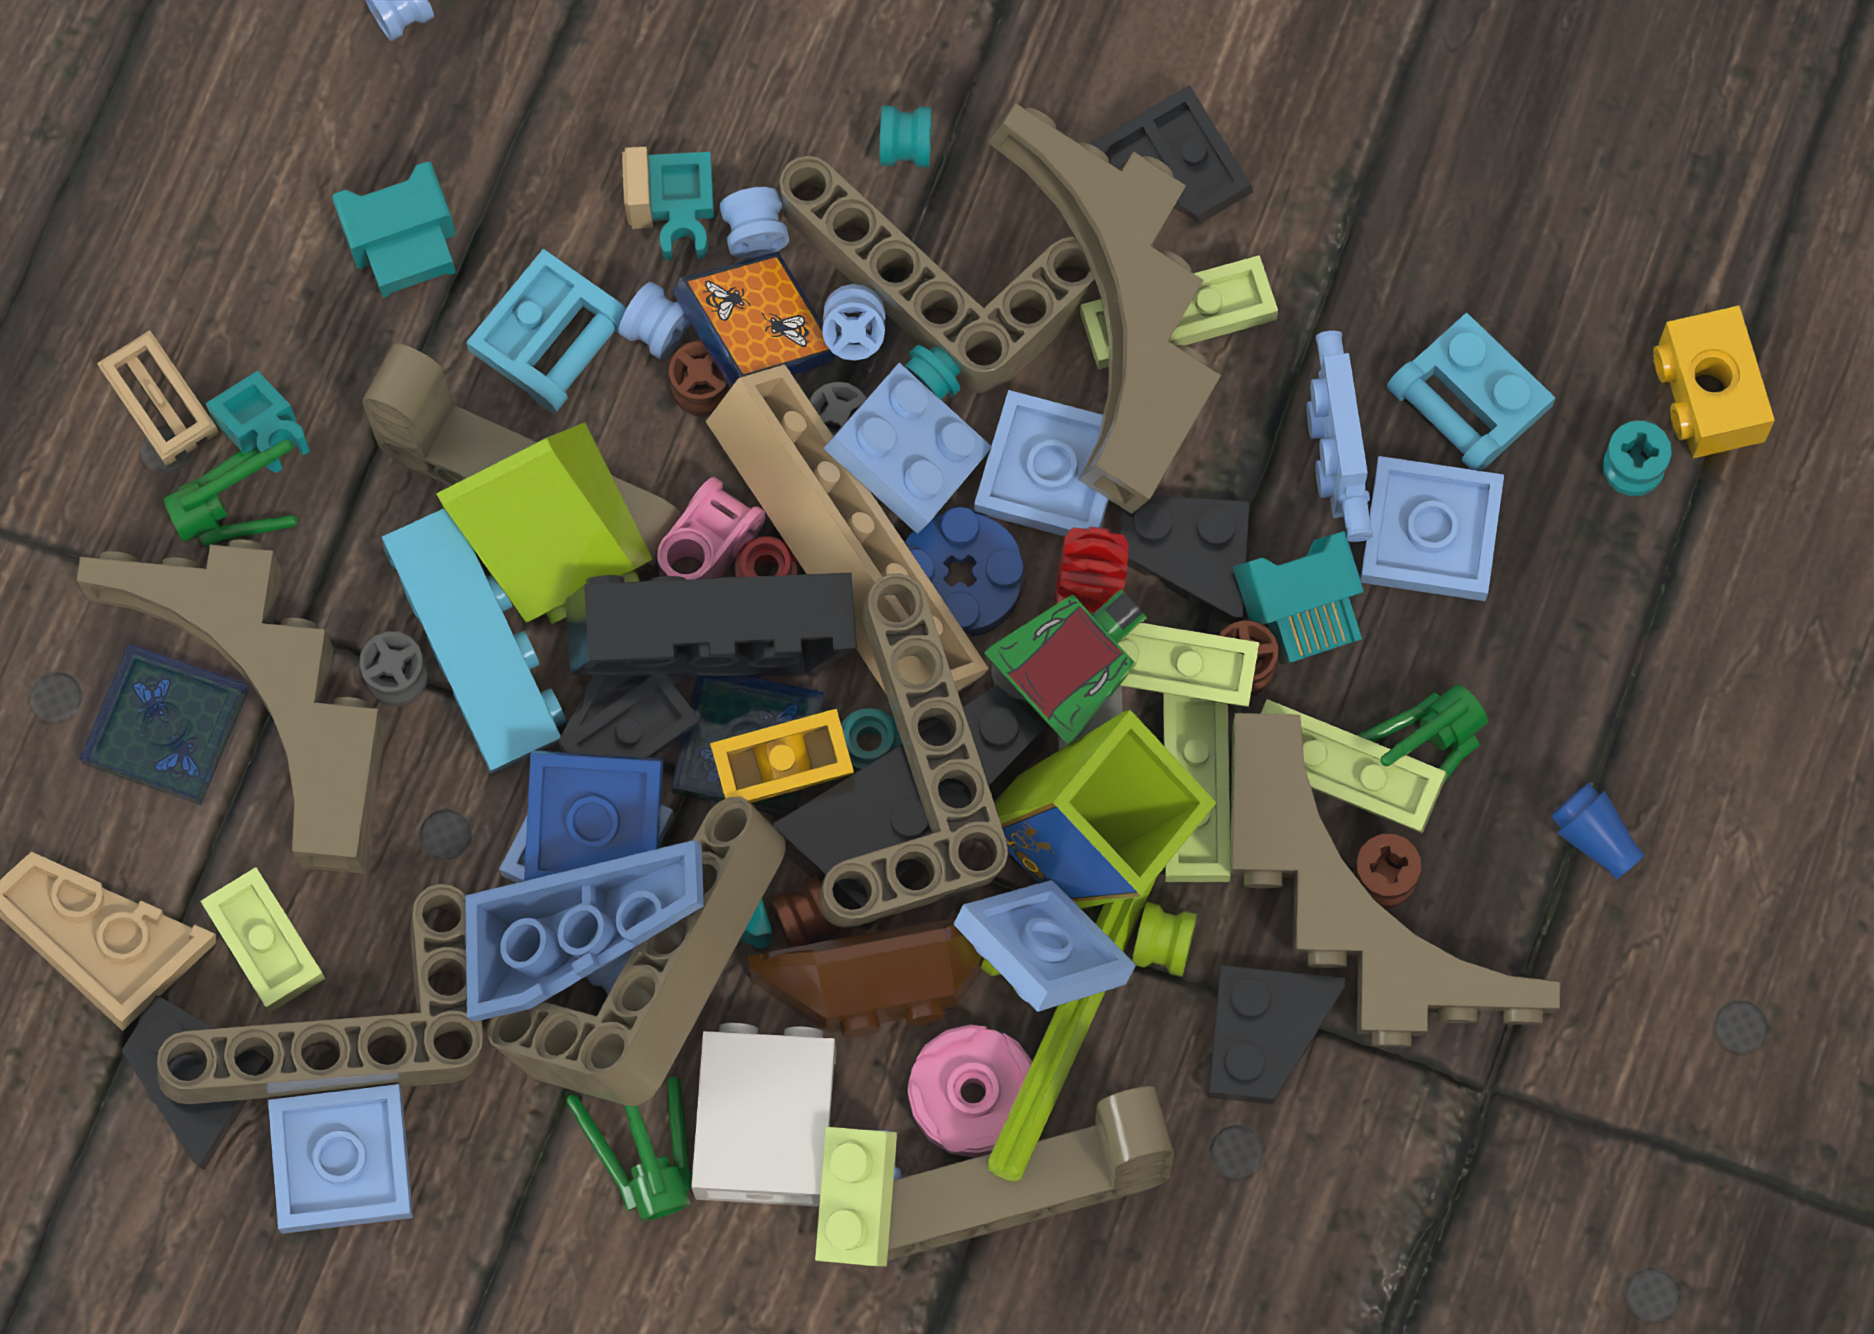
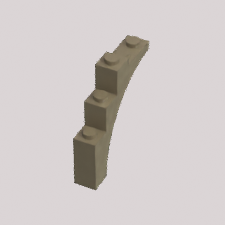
M1015 103L999 122L988 143L1024 170L1060 210L1085 252L1102 298L1109 339L1108 395L1098 439L1079 481L1132 514L1150 500L1221 377L1219 373L1208 367L1207 360L1199 352L1184 345L1175 346L1169 342L1171 335L1197 293L1203 279L1190 272L1189 264L1180 256L1165 250L1158 251L1151 246L1186 185L1174 178L1171 169L1163 162L1149 156L1141 157L1134 151L1116 168L1109 164L1108 157L1097 147L1085 142L1077 143L1058 131L1053 120L1046 114L1033 108L1024 109Z
M232 540L229 542V546L210 545L206 569L201 568L199 563L184 558H165L162 564L141 563L132 555L113 551L101 553L100 559L80 557L76 581L88 601L138 610L183 629L219 653L254 688L274 719L287 753L294 797L292 852L300 867L365 874L386 726L379 710L371 708V704L365 700L353 697H337L333 699L332 704H326L334 648L325 629H319L317 623L301 618H284L281 620L280 625L274 624L282 569L274 552L267 550L265 545L251 540Z
M1235 713L1232 721L1230 874L1231 876H1244V886L1250 888L1283 887V877L1294 878L1293 955H1308V966L1322 968L1347 967V956L1358 957L1357 1035H1372V1046L1411 1047V1036H1423L1427 1032L1428 1010L1438 1011V1022L1475 1023L1477 1022V1012H1503V1023L1538 1025L1543 1024V1013L1552 1014L1560 1009V982L1508 976L1459 960L1413 934L1374 901L1341 859L1318 814L1304 764L1300 715Z

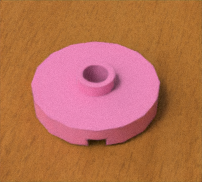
M971 1024L945 1030L923 1047L911 1070L907 1092L915 1123L930 1142L950 1154L974 1158L991 1154L1033 1061L1018 1041L1004 1033L1002 1035L996 1030H989L987 1027ZM971 1083L979 1084L986 1092L983 1100L974 1104L968 1103L961 1096L962 1089Z

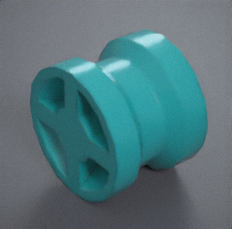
M882 105L880 166L893 167L898 161H912L916 167L930 168L932 107L919 106L913 112H900L893 105Z
M1630 421L1621 425L1612 434L1602 462L1603 474L1608 484L1617 492L1628 496H1643L1654 491L1661 483L1672 455L1671 443L1666 433L1657 425L1646 421ZM1641 448L1642 451L1646 453L1647 457L1649 458L1648 460H1646L1645 457L1641 454Z

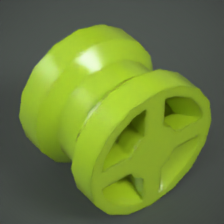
M1146 902L1132 962L1136 966L1144 968L1151 963L1163 965L1169 974L1182 977L1197 913L1183 911L1178 915L1165 913L1159 904Z

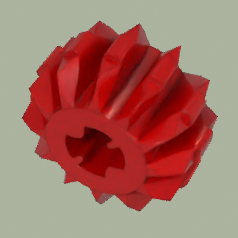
M1093 526L1088 528H1071L1064 536L1063 547L1061 548L1053 606L1074 595L1093 614L1117 591L1122 589L1124 592L1129 557V544L1125 536L1110 532L1107 528Z

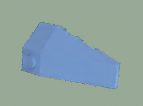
M696 840L465 895L467 1018L476 1022L532 1009L703 907L702 845Z

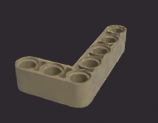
M803 156L789 162L781 172L779 181L783 213L787 221L851 282L865 285L874 290L883 301L885 313L914 341L928 350L933 346H937L945 351L960 370V374L955 378L973 393L990 394L1003 388L1080 315L1081 304L1092 302L1097 297L1098 287L1085 252L1076 237H1067L1052 244L983 308L828 163L818 157ZM811 186L823 191L819 198L812 201H803L794 196L796 191L803 187ZM848 227H858L867 232L864 238L854 242L844 241L837 236L841 230ZM894 267L904 268L911 274L909 278L898 283L888 282L881 277L884 271ZM1066 267H1077L1083 270L1087 276L1081 281L1072 283L1062 280L1058 277L1057 273ZM1028 307L1038 310L1042 313L1043 317L1036 323L1025 324L1014 319L1012 315L1019 309ZM936 308L948 309L955 315L952 320L944 324L931 323L924 316L927 312ZM989 349L997 353L999 359L991 365L982 366L973 363L968 357L976 350Z
M392 344L362 401L377 444L386 455L406 467L449 486L537 443L534 440L455 406L441 366L426 354L402 344ZM612 476L653 560L636 569L648 573L653 572L658 564V547L682 514L665 499Z
M901 573L888 574L877 580L866 598L862 617L932 834L845 860L835 865L829 871L818 893L819 908L829 922L843 928L861 926L980 889L991 883L1005 865L1008 856L1007 841L926 594L920 583L911 576ZM886 595L899 596L910 607L911 617L903 622L888 621L879 612L877 601ZM906 656L921 658L930 668V680L923 684L907 682L901 677L897 662ZM928 717L941 719L950 730V742L943 746L927 744L918 733V722ZM945 779L962 781L970 791V805L957 809L947 806L939 796V783ZM971 840L981 842L991 854L990 867L983 871L968 869L959 858V845ZM912 859L919 861L929 873L928 886L922 890L914 891L905 888L896 877V865L903 860ZM841 879L858 881L863 885L867 893L866 905L856 910L841 907L833 897L832 888L834 883Z
M729 797L716 804L707 814L693 839L702 845L704 906L634 947L597 1016L542 1002L532 1009L490 1018L487 1026V1037L490 1044L525 1074L535 1080L625 1106L642 1104L654 1096L667 1076L786 851V841L782 834L748 800L742 797Z
M437 884L429 886L422 891L414 902L410 925V939L417 1013L192 1030L176 1033L165 1040L158 1051L157 1079L160 1089L169 1099L177 1103L198 1104L320 1094L399 1084L400 1087L445 1084L464 1080L473 1073L478 1064L483 1041L482 1021L473 1022L467 1018L466 899L464 893L452 885ZM445 909L455 916L458 925L448 932H435L424 923L423 916L430 910ZM448 971L456 974L461 979L464 987L457 994L445 996L435 992L429 985L428 980L437 972ZM454 1034L465 1040L470 1051L462 1058L456 1060L446 1059L435 1050L434 1042L443 1035ZM382 1039L392 1040L403 1049L404 1056L397 1063L383 1065L372 1059L368 1048L375 1041ZM313 1045H326L335 1051L338 1061L329 1069L314 1070L303 1061V1052ZM260 1050L268 1055L272 1065L265 1073L253 1076L241 1072L236 1066L235 1061L245 1051ZM193 1055L201 1059L206 1069L197 1079L183 1081L174 1077L168 1068L171 1062L179 1056Z
M1150 1086L1139 1087L1111 1095L1097 1104L1095 1126L1038 1141L1021 1179L1017 1182H1010L997 1177L988 1170L990 1154L893 1180L887 1261L1132 1195L1167 1182L1170 1179L1174 1149L1156 1088Z

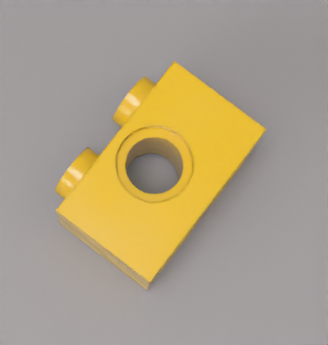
M1740 306L1666 322L1659 344L1653 348L1654 364L1659 380L1662 383L1670 382L1676 402L1672 403L1670 407L1672 425L1679 440L1687 439L1692 459L1765 442L1775 419ZM1700 375H1711L1723 384L1725 390L1708 392L1697 384L1695 378Z
M837 709L710 743L725 799L729 797H742L750 803H754L854 774Z

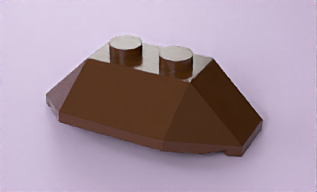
M957 917L747 955L752 982L827 1033L841 1031L842 1037L845 1038L862 1037L876 1033L881 1029L880 1023L904 1018L906 1024L910 1026L926 1025L942 1020L945 1017L944 1011L956 1009L982 971L981 965L984 957L975 950L974 945L953 925Z

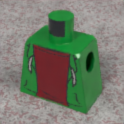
M1122 589L1117 591L1093 614L1074 595H1071L993 644L984 653L1064 742L1070 745L1081 737L1136 666V663L1118 643L1147 617Z

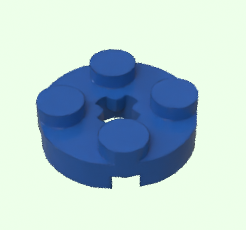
M956 507L948 510L945 514L934 516L918 534L913 531L905 541L906 546L965 634L971 633V637L989 633L1004 623L1013 613L1020 598L1024 566L1018 545L1011 534L998 522L987 516L975 514L968 508ZM953 562L959 564L968 562L974 567L971 575L975 583L968 587L966 584L958 582L951 587L945 582L949 576L947 566Z

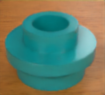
M916 345L909 352L911 360L904 367L940 400L945 396L952 398L960 391V385L955 378L960 374V370L945 351L937 346H933L928 350L921 345Z
M873 708L857 710L846 717L841 724L852 767L858 771L901 745V738L895 720L881 710ZM866 733H873L879 736L882 742L876 750L865 751L858 746V739Z

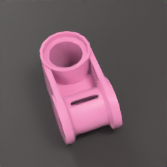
M715 477L709 478L698 489L683 515L662 539L657 555L659 577L680 576L686 578V580L721 578L734 562L741 548L758 535L766 519L765 510L759 506L750 509L722 490L723 483ZM683 557H693L703 564L700 569L691 574H680L671 568L675 561Z

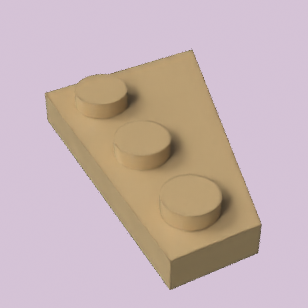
M30 852L0 880V918L122 1031L150 1006L156 995H162L216 944L215 933L197 925L191 928L163 915V910L143 901H140L139 904L102 888L101 882L33 852Z

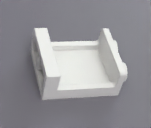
M742 1023L719 1025V1032L703 1031L692 1174V1190L696 1200L820 1206L825 1129L830 1127L834 1065L836 1064L835 1038H823L822 1030L811 1027H788L784 1029V1036L758 1034L756 1026Z

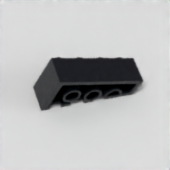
M852 572L690 580L680 576H662L645 582H625V578L622 576L601 575L586 579V584L566 599L570 675L814 677L857 649Z
M998 685L963 706L993 801L1044 750L1045 727ZM942 720L919 733L922 740L933 746H943L951 740L950 730ZM903 744L772 824L786 841L785 854L810 877L817 876L821 884L829 871L835 865L845 860L932 834ZM945 779L939 783V796L947 806L957 809L970 805L971 794L967 785L962 781ZM909 859L899 862L895 870L900 884L909 889L927 869L919 861ZM841 879L834 883L832 888L833 897L843 908L856 910L866 905L867 893L863 885L858 881ZM877 921L864 924L863 926L869 930Z

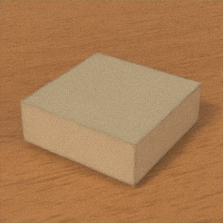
M647 146L625 148V152H622L624 205L628 225H631L632 229L654 228L651 215Z

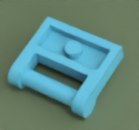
M543 249L466 343L469 352L526 391L543 408L556 413L568 399L565 393L566 390L614 332L619 333L620 322L627 308ZM585 307L595 317L546 376L533 366L578 311Z
M1467 312L1416 359L1408 362L1396 372L1386 386L1399 401L1407 399L1464 454L1462 462L1470 470L1482 471L1542 417L1553 406L1555 397ZM1434 374L1492 431L1481 437L1425 381Z

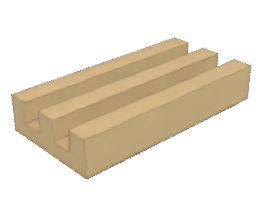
M150 330L97 363L100 371L166 467L177 461L175 458L177 454L184 450L188 454L198 447L196 442L204 437L210 440L219 434L215 424ZM147 350L196 421V424L186 429L137 356ZM126 363L174 433V438L167 442L164 440L116 370L117 368Z

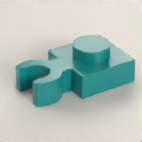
M692 152L649 155L652 221H669L664 225L660 233V246L665 261H673L672 247L674 242L679 238L688 237L695 241L697 259H705L708 252L707 235L702 224L696 219L714 218L711 153Z
M259 371L254 372L206 403L212 420L244 454L256 446L261 453L283 440H290L302 455L310 452L303 429L296 423L291 405ZM279 458L266 466L275 473L283 469Z

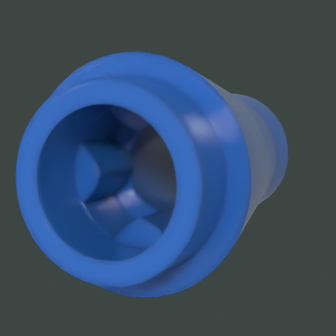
M1589 782L1575 792L1550 816L1560 827L1556 832L1559 836L1605 868L1615 880L1625 874L1645 855L1634 842L1605 790L1598 793Z

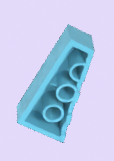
M445 508L382 536L383 547L393 570L396 569L400 576L399 580L408 602L419 623L424 627L432 652L447 682L449 681L453 689L454 698L490 774L529 757L533 751H542L557 744L561 737L557 727L566 724L567 721L552 689L550 688L540 693L530 672V669L540 665L535 651L524 630L513 635L503 614V611L513 607L510 599L492 574L487 577L485 576L475 555V550Z

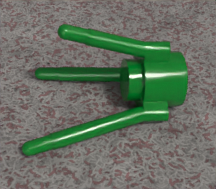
M283 440L261 453L257 446L245 454L240 450L200 478L164 496L163 500L167 511L183 542L185 543L199 536L204 548H207L226 539L295 527L298 524V518L294 515L219 526L218 520L228 516L219 493L290 452L293 448V443L290 440Z
M1455 684L1443 695L1439 696L1433 692L1418 705L1357 736L1371 742H1376L1420 720V728L1382 755L1380 762L1383 766L1388 767L1427 740L1440 750H1445L1451 746V752L1438 767V769L1447 773L1445 783L1460 762L1480 746L1474 734L1487 725L1488 718L1475 696L1465 687Z
M671 1076L668 1079V1103L674 1167H671L668 1156L655 1157L638 1105H624L629 1120L628 1123L642 1162L631 1168L634 1178L632 1181L579 1097L575 1094H570L566 1099L569 1108L576 1117V1121L620 1190L626 1211L637 1209L641 1222L652 1221L674 1214L691 1205L687 1191L692 1190V1174L688 1161L681 1082L677 1076Z

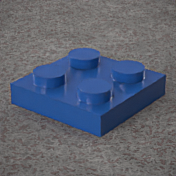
M550 751L531 752L524 881L659 849L663 759Z

